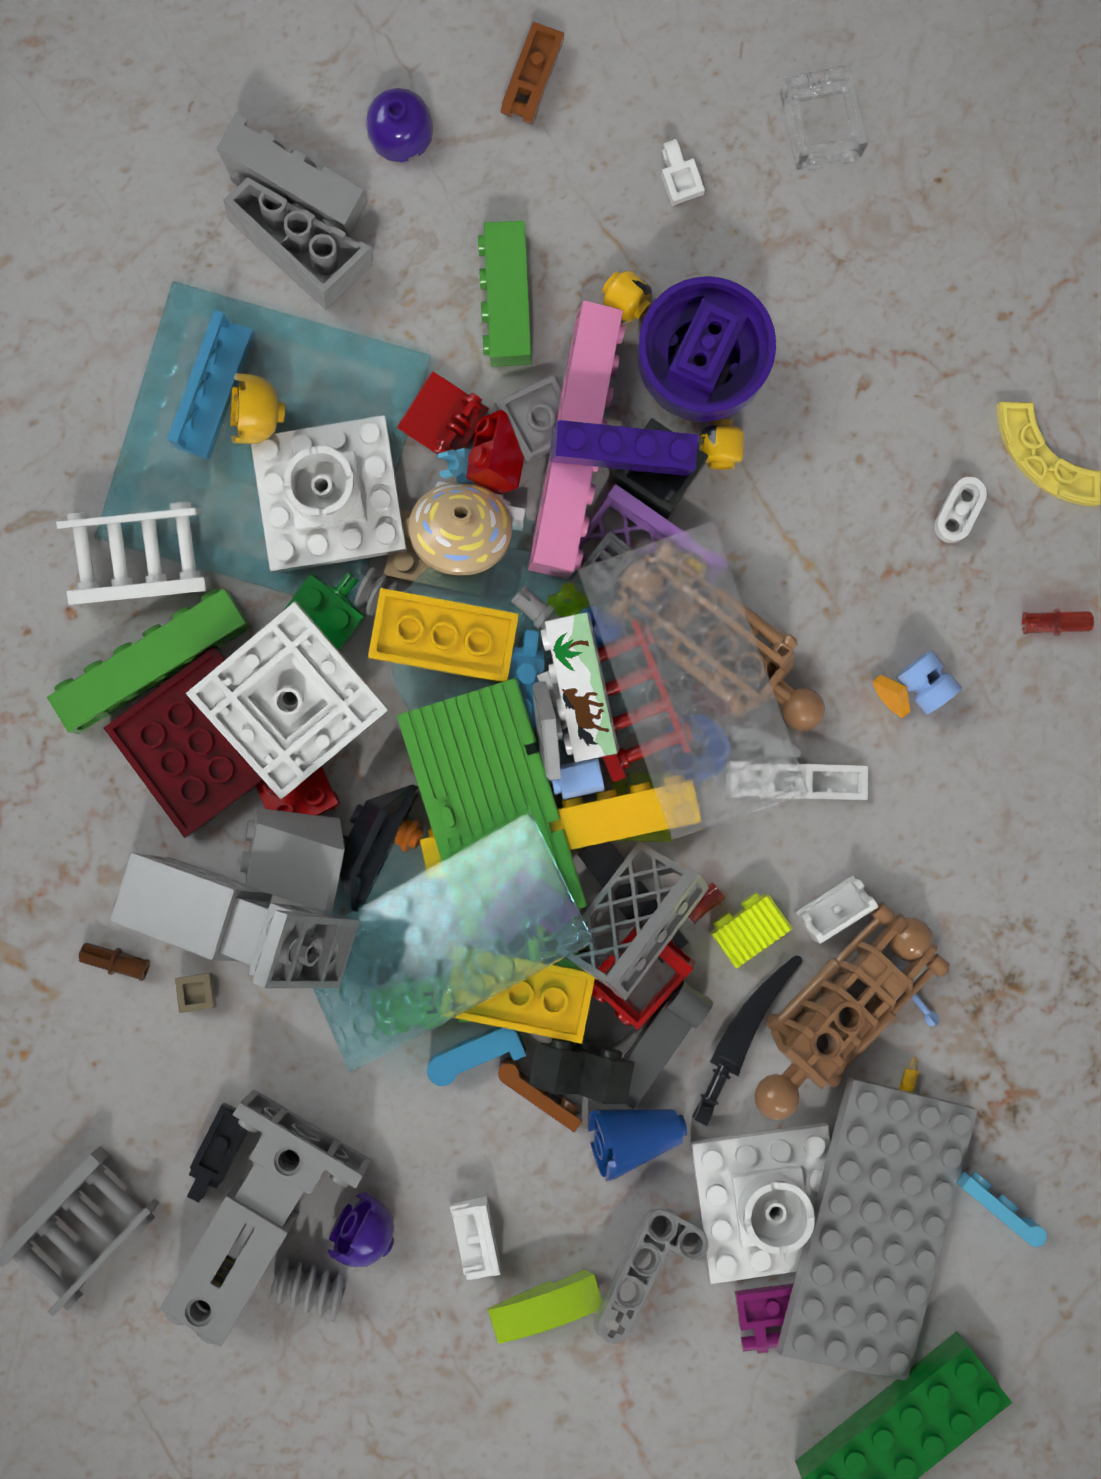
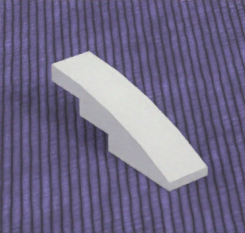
M726 763L725 797L868 800V766Z

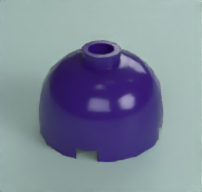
M393 88L377 95L369 105L365 125L369 141L377 154L389 161L406 162L409 161L408 158L414 157L416 154L420 156L426 151L432 141L433 123L430 110L419 95L409 89Z
M363 1192L355 1196L360 1200L353 1209L349 1203L344 1207L329 1237V1240L334 1242L333 1250L328 1249V1254L331 1258L350 1267H368L381 1257L388 1255L394 1244L392 1214L377 1198L367 1192Z

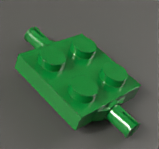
M349 572L346 573L337 587L329 586L316 575L310 574L284 608L285 610L296 601L339 651L344 648L367 617L354 607L351 600L347 597L356 583L359 582V579Z

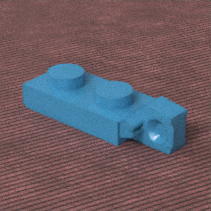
M525 630L522 635L521 647H513L508 680L517 678L531 726L535 729L536 720L532 686L534 683L539 682L537 675L544 672L545 659L544 651L537 650L539 632Z

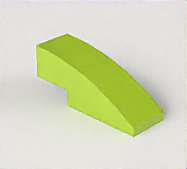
M583 1269L554 1283L546 1281L487 1308L496 1341L498 1344L542 1333L598 1311L603 1300L595 1275Z

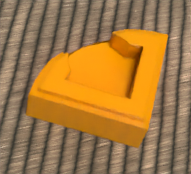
M881 674L872 681L876 693L893 713L904 718L911 712L907 686Z

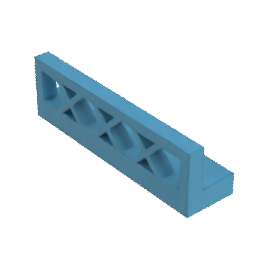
M214 310L167 438L178 450L210 460L231 402L232 387H236L238 382L234 379V375L241 373L255 335L252 329L230 322L223 312Z

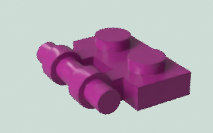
M794 1283L735 1291L739 1327L741 1331L754 1329L753 1336L741 1337L743 1352L756 1350L757 1354L768 1353L769 1348H777L781 1332L766 1334L765 1327L783 1325Z

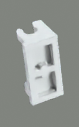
M852 875L795 911L813 941L821 944L879 907L875 900L865 892L863 888L865 885L861 880L855 879Z
M485 1196L450 1204L463 1274L466 1275V1280L500 1275L501 1260L488 1197Z

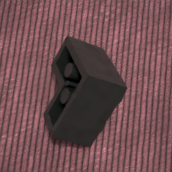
M553 1038L552 1043H537L529 1085L552 1094H579L602 1104H627L635 1062L622 1058V1051L604 1047L601 1050L596 1049L597 1043L583 1039L582 1044H573L571 1041Z

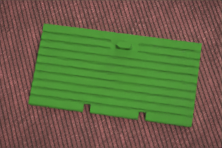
M517 678L396 715L467 942L494 934L481 922L524 866L528 867L578 907H586L587 903L564 829L552 832L549 822L559 820L560 816L549 780L546 778L540 752L527 754L525 745L536 742ZM530 917L524 925L536 921Z

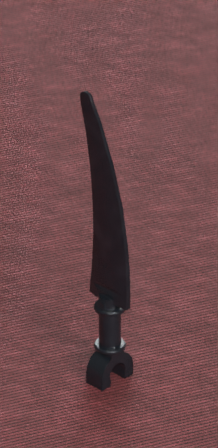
M794 956L763 982L744 1003L728 1026L710 1060V1063L718 1067L712 1070L714 1075L705 1094L700 1095L702 1099L692 1115L695 1121L707 1126L715 1105L719 1104L717 1099L726 1080L731 1079L729 1074L732 1073L739 1077L756 1031L777 994L801 964L802 958L800 956Z

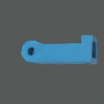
M496 1026L435 1054L428 1064V1078L437 1086H447L454 1081L457 1074L507 1052H510L513 1061L526 1056L527 1050L517 1030Z

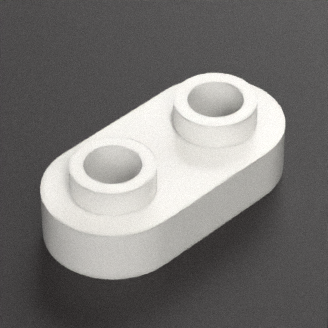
M965 477L952 486L934 524L935 532L942 541L956 543L970 533L987 497L986 487L979 479ZM962 491H966L970 494V502H966L962 499ZM947 521H952L955 523V532H951L947 529Z

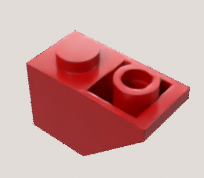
M501 409L482 417L476 424V434L472 451L468 457L469 465L466 473L467 479L500 495L519 487L525 459L507 413Z

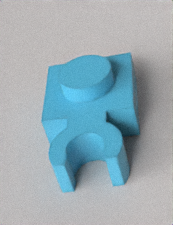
M462 448L439 453L438 458L444 459L448 463V469L440 471V476L444 479L456 476L457 483L475 484L466 478L469 465L468 457L472 449Z

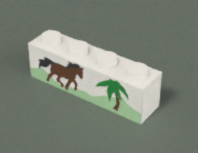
M590 612L545 621L546 629L541 630L544 649L545 651L551 650L554 664L549 665V674L552 685H559L561 699L556 700V706L560 720L566 719L569 733L564 734L567 754H573L575 762L617 754L619 747Z

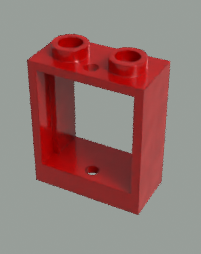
M636 927L624 937L620 945L634 940L637 936ZM670 940L659 957L676 972L641 1010L628 998L625 1001L616 995L611 988L596 978L592 995L602 1003L607 1001L616 1010L614 1013L626 1026L632 1024L638 1030L690 974L696 962ZM615 955L607 956L598 966L599 971L605 974L615 963Z

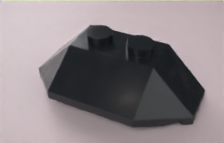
M412 784L366 800L364 806L358 804L350 819V823L354 824L349 836L343 835L345 850L340 870V878L351 910L358 913L363 909L395 843L397 832L402 823L407 819L420 792L419 786Z

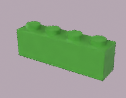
M525 221L484 222V235H478L479 256H485L486 268L479 269L480 289H487V302H481L482 323H488L489 335H482L483 355L490 356L491 367L531 365Z

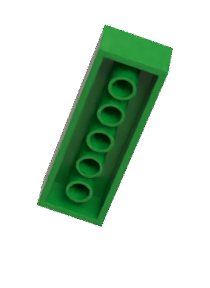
M956 1331L911 1367L909 1377L906 1380L896 1379L799 1457L795 1463L801 1479H918L1002 1412L1012 1401Z

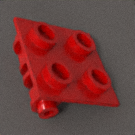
M432 371L396 428L438 455L448 450L465 448L475 433V427L479 419L486 416L490 408L481 403L482 399L472 392L470 395Z
M322 766L282 799L275 794L264 780L257 786L265 809L319 816L329 810H335L336 806L341 803L336 792L332 790Z

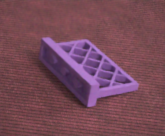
M616 484L589 523L585 538L580 537L578 548L581 550L588 539L598 537L603 539L609 532L613 534L625 532L627 545L632 549L629 531L644 529L650 533L652 548L635 551L636 555L653 552L655 556L654 552L658 547H656L654 537L661 542L669 541L676 547L675 550L678 553L687 554L698 561L705 572L710 575L708 581L712 584L728 563ZM611 506L622 514L624 528L605 532L602 518ZM627 518L638 526L628 527ZM599 524L601 533L592 534ZM583 554L582 562H585V560L588 558V557H587L586 555H584V554ZM617 554L611 555V556L614 557L615 559H616V558H621V557H620L619 555H617ZM597 558L595 561L600 562L603 560L601 558ZM606 563L607 571L611 573V567ZM616 578L613 583L621 588V578ZM703 587L694 589L703 597L708 592ZM662 589L660 595L654 600L661 599L664 609L666 606L665 598L673 597L676 592L664 594ZM652 601L644 604L658 615L663 610Z

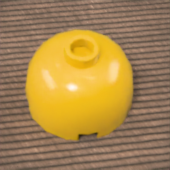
M236 373L234 379L240 381L239 387H232L230 426L237 427L238 435H231V439L235 444H258L267 440L275 432L277 422H284L285 404L278 401L277 392L269 381L252 374Z

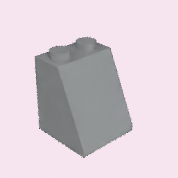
M256 808L254 821L248 820L245 841H250L249 852H242L240 872L246 873V886L318 910L332 912L345 850L340 818Z

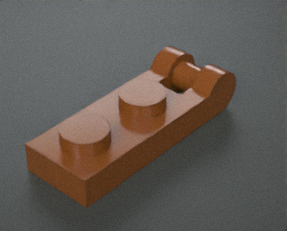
M536 22L532 23L503 99L501 114L509 117L512 114L523 118V122L533 125L564 42V32ZM519 93L529 96L527 104L517 100Z
M506 1058L500 1063L498 1077L502 1083L575 1133L582 1123V1114L578 1112L580 1107L566 1096L559 1099L552 1093L529 1085L530 1078L519 1071V1064L516 1060L513 1061L512 1058Z

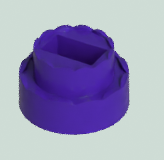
M704 276L690 278L665 290L648 309L639 335L638 365L645 388L663 409L680 418L695 422L725 419L747 406L768 378L776 355L775 329L765 306L751 291L742 285L720 277ZM695 357H702L705 359L706 364L704 366H697L693 359Z

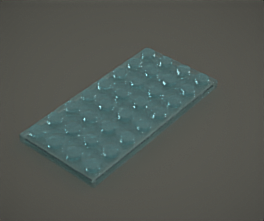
M527 813L362 906L358 912L353 911L346 915L360 920L340 987L313 988L348 1071L351 1072L592 944L594 940L532 814Z

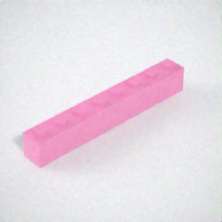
M583 300L576 315L556 422L558 420L608 424V420L603 419L605 407H610L614 388L609 387L610 377L616 375L620 356L615 355L616 344L622 343L626 325L621 323L623 310ZM549 456L528 565L529 571L568 579L574 570L580 569L583 559V550L578 549L580 537L585 538L589 526V517L585 516L586 505H591L594 498L596 485L591 484L592 473L597 472L599 467L550 462Z

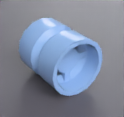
M933 650L925 653L896 676L902 685L907 686V692H914L916 694L914 701L925 715L941 707L962 689L951 673L942 672L944 664Z

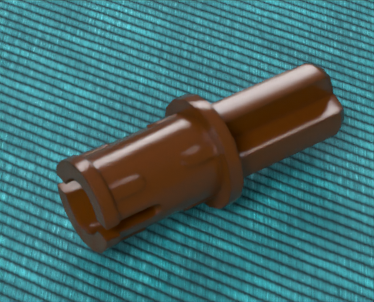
M84 943L78 956L81 963L108 970L109 975L118 973L139 979V981H143L146 978L150 967L149 959H142L122 953L121 948L111 950L91 943Z

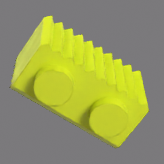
M758 892L753 893L740 903L743 909L733 916L730 912H727L712 923L715 928L710 931V934L736 969L793 929L767 893L761 896Z

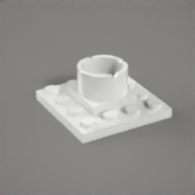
M385 415L275 433L267 440L258 444H251L270 572L274 574L407 551ZM328 486L327 490L321 492L323 488Z
M296 601L186 693L280 799L285 797L388 711L386 704ZM285 693H294L296 695V700H287L285 697Z
M819 1123L691 1141L702 1231L706 1234L709 1243L705 1255L710 1284L797 1272L803 1246L809 1240L814 1229L815 1217L813 1208L831 1143L828 1124Z

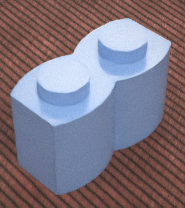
M598 758L561 764V779L552 780L554 794L561 793L563 800L604 791Z

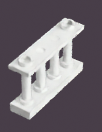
M191 502L170 503L171 510L98 518H89L88 512L67 514L68 521L56 522L57 529L73 528L80 583H77L78 590L66 591L68 605L213 590L211 576L201 577L200 570L196 571L189 516L203 515L202 508H192ZM157 519H176L183 571L179 573L180 579L167 580L166 574H162L155 523ZM141 521L149 576H145L146 583L133 584L132 577L128 578L121 523ZM107 525L114 579H111L112 586L99 587L98 581H94L87 532L88 526Z

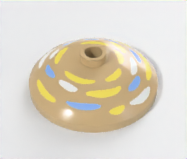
M453 482L431 489L418 500L409 519L410 541L417 555L433 569L451 575H472L491 568L505 555L512 539V519L507 506L494 492L477 484ZM464 514L466 517L458 518L455 515Z

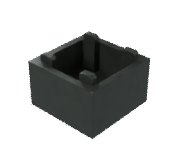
M652 417L644 428L673 432ZM697 448L696 470L686 476L616 469L611 483L618 485L668 520L704 467L709 455Z

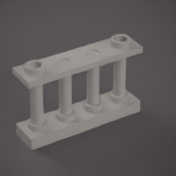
M101 1146L87 1156L0 1249L1 1267L12 1259L16 1262L21 1260L60 1298L48 1311L52 1316L62 1306L68 1311L83 1295L79 1288L135 1229L141 1233L155 1219V1216L151 1213L159 1204L155 1198L142 1210L104 1173L106 1169L102 1164L110 1155ZM85 1182L89 1185L94 1183L132 1220L120 1235L80 1199L82 1194L77 1190ZM61 1207L65 1211L70 1209L108 1246L96 1261L56 1224L58 1220L54 1215ZM37 1233L41 1237L45 1234L84 1272L71 1287L31 1249L33 1245L29 1241Z

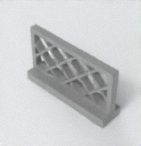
M638 842L556 951L611 988L616 995L626 1001L709 888L699 872L690 867L686 869L645 844ZM642 855L652 859L653 869L635 873V864ZM674 872L681 876L674 886L661 888V875ZM654 877L656 891L638 895L637 881ZM631 883L632 896L615 900L614 892L621 885ZM657 899L658 908L655 912L641 917L639 903ZM633 905L635 918L617 922L616 909ZM610 910L611 924L594 928L593 919L597 914ZM636 927L637 936L634 940L620 945L619 930ZM612 932L614 946L596 950L595 936ZM589 938L590 952L579 955L570 952L578 940ZM615 955L616 964L610 972L605 975L599 971L597 959Z

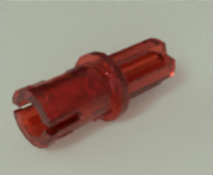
M1060 609L1042 613L1023 612L1021 625H1025V627H1022L1023 634L1053 633L1054 636H1059L1061 632H1089L1093 630L1094 616L1090 611L1061 612Z

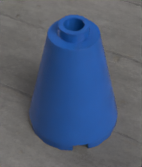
M596 1109L588 1113V1132L595 1130L594 1142L590 1143L600 1175L606 1177L605 1181L614 1180L683 1143V1136L687 1135L685 1119L682 1115H678L674 1109Z

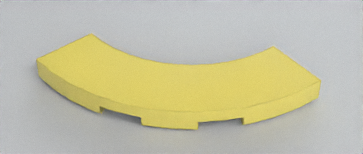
M999 402L997 404V419L1003 442L1017 467L1029 480L1045 492L1061 500L1083 506L1097 507L1101 504V471L1085 469L1063 458L1060 459L1045 444L1046 440L1042 436L1036 421L1034 402Z

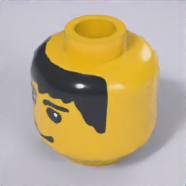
M617 271L603 286L604 306L623 310L621 321L624 323L631 322L636 318L642 320L652 305L650 302L652 296L651 287L633 271H624L622 273Z
M731 419L712 421V426L701 430L700 450L709 455L706 460L708 469H735V464L741 462L744 458V431L740 427L733 426V420Z

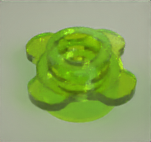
M567 582L562 585V589L556 594L549 595L547 601L548 605L551 604L555 608L556 614L563 618L580 614L582 609L588 606L589 597L578 592L575 584Z

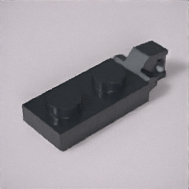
M226 1103L221 1104L190 1166L189 1176L195 1178V1181L187 1197L198 1203L204 1198L209 1186L217 1189L224 1180L248 1132L238 1123L239 1119L233 1116L236 1108Z

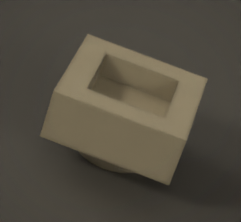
M212 972L175 978L179 1013L211 1009L217 1006Z

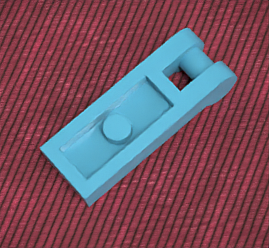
M962 1170L961 1177L956 1182L960 1187L1033 1247H1040L1045 1244L1047 1234L1040 1225L1030 1217H1018L1015 1213L1019 1208L1003 1194L998 1199L988 1191L992 1185L977 1172L969 1176Z

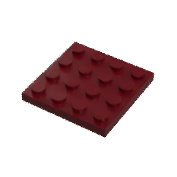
M215 646L104 727L109 737L184 838H188L263 782L258 773L186 694L226 660Z

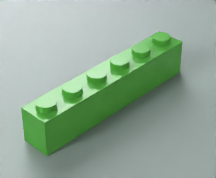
M218 588L207 592L201 597L202 602L193 608L186 606L172 614L173 620L162 627L160 624L148 628L142 633L144 638L134 644L128 642L117 647L113 651V657L104 662L98 660L84 668L85 674L77 679L69 678L54 687L56 692L47 696V699L67 732L75 734L83 732L171 678L213 646L219 648L252 628L233 595L226 589L219 590Z

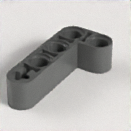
M685 980L657 1008L623 1057L635 1062L626 1104L632 1109L642 1100L692 1027L697 1028L712 1008L713 1001Z

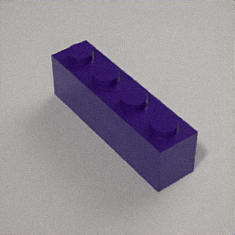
M558 420L552 427L550 462L686 476L696 470L698 434Z

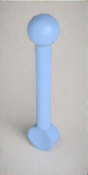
M895 965L899 970L903 971L900 966ZM916 993L912 999L924 1013L926 1023L929 1026L938 1024L939 1018L934 1011H930Z

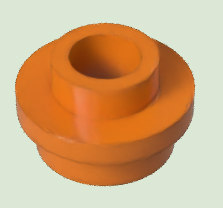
M406 819L402 823L395 837V844L401 846V851L407 853L411 848L417 849L420 839L424 836V831L421 830V822L418 820L412 822Z

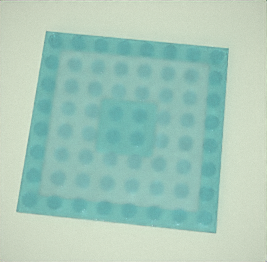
M172 281L101 517L171 510L170 503L191 502L192 508H202L203 515L189 516L197 568L291 595L296 594L310 574L316 575L329 586L337 587L346 573L349 572L359 579V582L356 583L347 595L353 606L356 607V592L367 574L371 557L274 574L270 572L251 444H235L232 442L231 435H238L237 427L230 426L231 402L210 460L178 450L167 438L214 310L223 312L230 322L252 329L255 333L241 373L260 376L269 381L277 392L278 401L284 402V422H277L273 434L385 415L395 476L408 436L396 427L422 388L431 356ZM240 381L237 382L236 387H239ZM328 486L323 488L321 492L327 490ZM176 519L155 520L160 557L181 563ZM141 521L121 523L124 546L145 552ZM98 525L95 538L109 542L107 525Z

